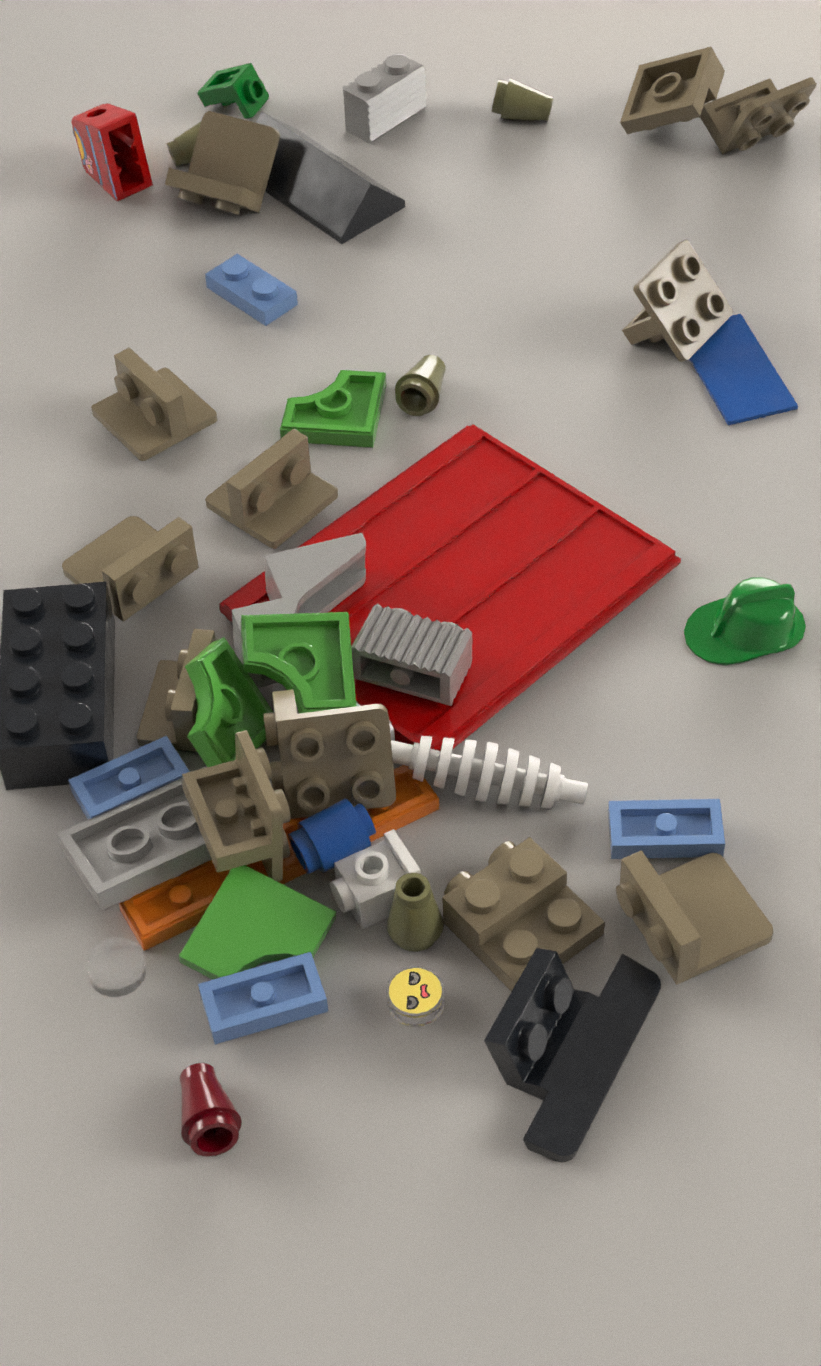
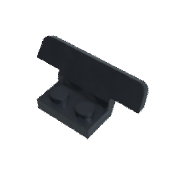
M536 948L484 1040L505 1083L543 1100L523 1141L528 1150L557 1162H567L576 1156L661 989V981L655 972L623 953L598 997L590 992L574 989L557 951Z

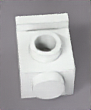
M393 829L384 833V841L335 862L336 880L330 882V888L339 909L343 913L351 911L361 929H364L388 918L398 879L408 873L421 874V871Z

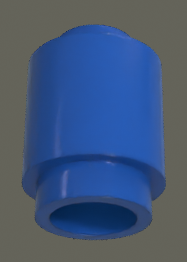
M345 798L298 822V829L289 833L288 839L300 865L307 874L318 869L325 873L334 868L335 862L370 847L371 841L369 836L375 834L376 830L365 807L361 803L353 807L350 801Z

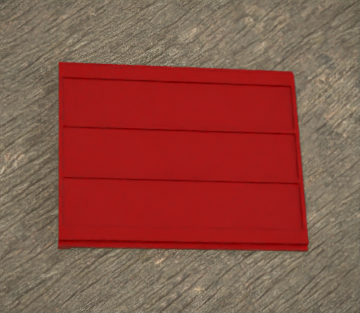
M474 424L471 426L467 425L299 546L303 547L359 533L363 534L366 540V581L360 588L329 611L348 612L351 646L373 606L378 603L383 608L389 606L391 609L401 608L407 610L413 616L418 614L422 619L428 617L432 622L436 620L452 622L463 630L468 628L472 632L471 668L468 669L467 676L464 677L460 690L457 691L456 698L453 699L452 706L354 679L356 702L360 706L381 704L386 707L389 720L394 727L395 741L414 745V742L420 743L421 736H433L430 749L439 751L441 750L443 738H454V749L681 563V558L675 555L676 551ZM265 571L219 603L220 613L230 622H232L233 609L270 601L266 593Z

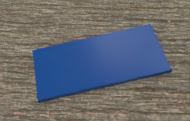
M741 314L732 315L689 359L728 426L798 409L796 401Z

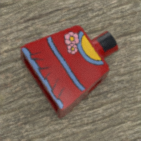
M106 103L72 118L73 135L76 138L82 165L86 173L116 201H120L153 186L137 117L134 112Z

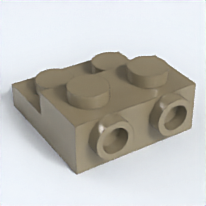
M712 47L639 65L620 121L625 132L631 134L644 130L649 131L657 127L677 122H687L700 117L704 104L717 99L725 73Z
M531 837L517 846L512 841L499 845L489 857L488 866L475 875H472L469 871H463L454 876L447 884L444 896L442 897L444 924L511 992L536 948L557 951L562 964H564L604 935L605 921L567 886V872Z

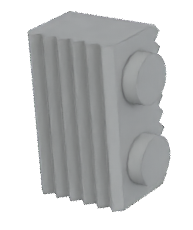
M396 53L387 57L383 64H377V68H372V71L360 74L354 79L355 82H349V86H343L346 131L370 143L426 107L427 103L425 100L427 97L424 93L427 90L424 86L427 84L424 79L427 77L424 74L426 71L425 67L405 55Z
M378 603L373 606L351 646L354 679L452 706L453 699L456 698L457 691L460 690L461 683H463L464 677L467 676L468 669L471 668L472 632L468 628L463 630L452 622H440L439 620L432 622L428 617L422 619L418 614L413 616L410 612L401 608L391 609L389 606L383 608Z

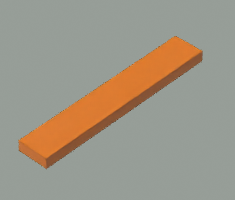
M402 765L394 769L395 802L387 807L366 809L376 830L375 834L369 836L371 842L383 837L384 833L402 828L439 810V797L425 778L423 782L413 779L414 770L409 769V766ZM308 817L290 819V822L283 823L287 839L289 833L298 829V822ZM289 839L290 856L283 859V880L277 881L281 884L306 874L290 845ZM210 860L184 872L176 878L169 879L145 890L125 902L118 903L121 913L143 951L197 926L231 869L217 873L213 861ZM262 861L246 865L268 876Z

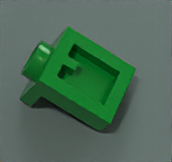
M252 63L216 71L197 92L204 107L219 103L222 106L236 103L245 119L253 118L269 99V94Z

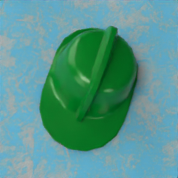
M751 577L740 581L731 589L727 597L709 602L697 608L687 619L684 635L686 645L696 656L710 663L728 665L742 663L794 648L803 639L806 624L803 614L794 604L795 591L791 584H780L775 580L764 577Z

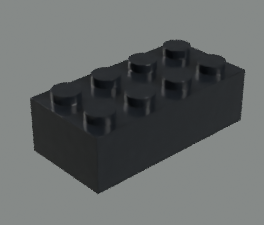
M106 581L4 590L0 645V771L6 790L70 785L69 779L105 764L114 758L115 620Z

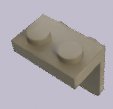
M809 77L777 90L769 78L704 104L700 118L722 154L737 148L740 151H745L758 143L763 137L771 134L773 137H779L789 131L794 126L795 122L793 120L799 111L809 104V97L817 84L813 77Z
M208 111L202 117L188 172L169 168L165 185L179 190L177 198L202 205L203 199L206 198L216 201L214 208L239 215L241 208L259 213L280 139L279 131L271 126Z
M129 516L62 563L64 575L74 584L106 581L113 614L123 622L199 568L192 526L180 517H177L157 531L141 518Z
M294 689L272 692L274 712L264 713L263 715L267 746L278 745L280 761L269 762L273 790L282 789L289 806L290 819L310 817L345 798L350 801L353 807L361 803L365 809L387 807L395 802L396 788L390 724L385 706L371 704L297 714Z
M642 850L621 859L620 884L616 886L619 904L625 914L633 919L645 937L651 953L663 964L676 985L771 942L773 926L720 854L708 853L658 875Z

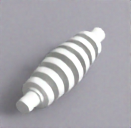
M421 736L420 743L414 742V745L391 740L393 763L409 766V769L414 770L413 779L423 782L425 770L436 772L433 786L444 789L447 775L455 776L457 778L454 793L465 796L469 780L478 781L475 801L486 803L491 784L499 786L496 804L508 805L512 789L520 791L518 806L530 807L533 794L542 795L540 808L552 809L554 801L564 800L582 805L585 801L588 783L564 778V775L560 774L561 766L550 762L547 773H539L540 759L529 755L525 769L517 768L519 751L511 748L507 750L504 765L495 763L498 751V744L487 742L483 760L474 758L476 740H465L462 755L452 753L454 738H443L440 751L430 749L433 736Z

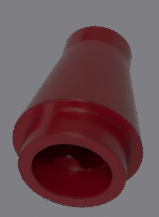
M196 1063L186 1067L179 1077L182 1087V1139L187 1145L191 1146L193 1152L200 1156L210 1157L223 1154L234 1147L239 1139V1130L242 1125L241 1117L218 1081L213 1066L207 1063Z

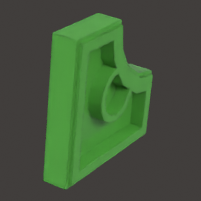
M340 370L336 380L323 391L309 396L288 398L280 427L281 438L294 428L307 436L308 443L374 448L387 386L386 373Z
M348 612L241 615L240 625L244 672L265 675L282 684L286 690L294 689L299 713L356 706Z
M222 637L208 645L185 666L194 685L198 705L195 724L187 737L207 767L236 760L235 733L247 730L255 749H257L266 740L263 714L273 712L248 672L243 671V664L225 637Z
M246 865L236 867L229 871L181 951L179 961L213 980L252 969L264 962L280 961L311 952L314 958L336 919V911Z

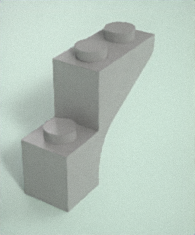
M362 533L264 555L266 593L270 601L232 610L234 647L242 664L241 615L327 613L365 583L366 540ZM248 673L258 688L278 683L265 675Z

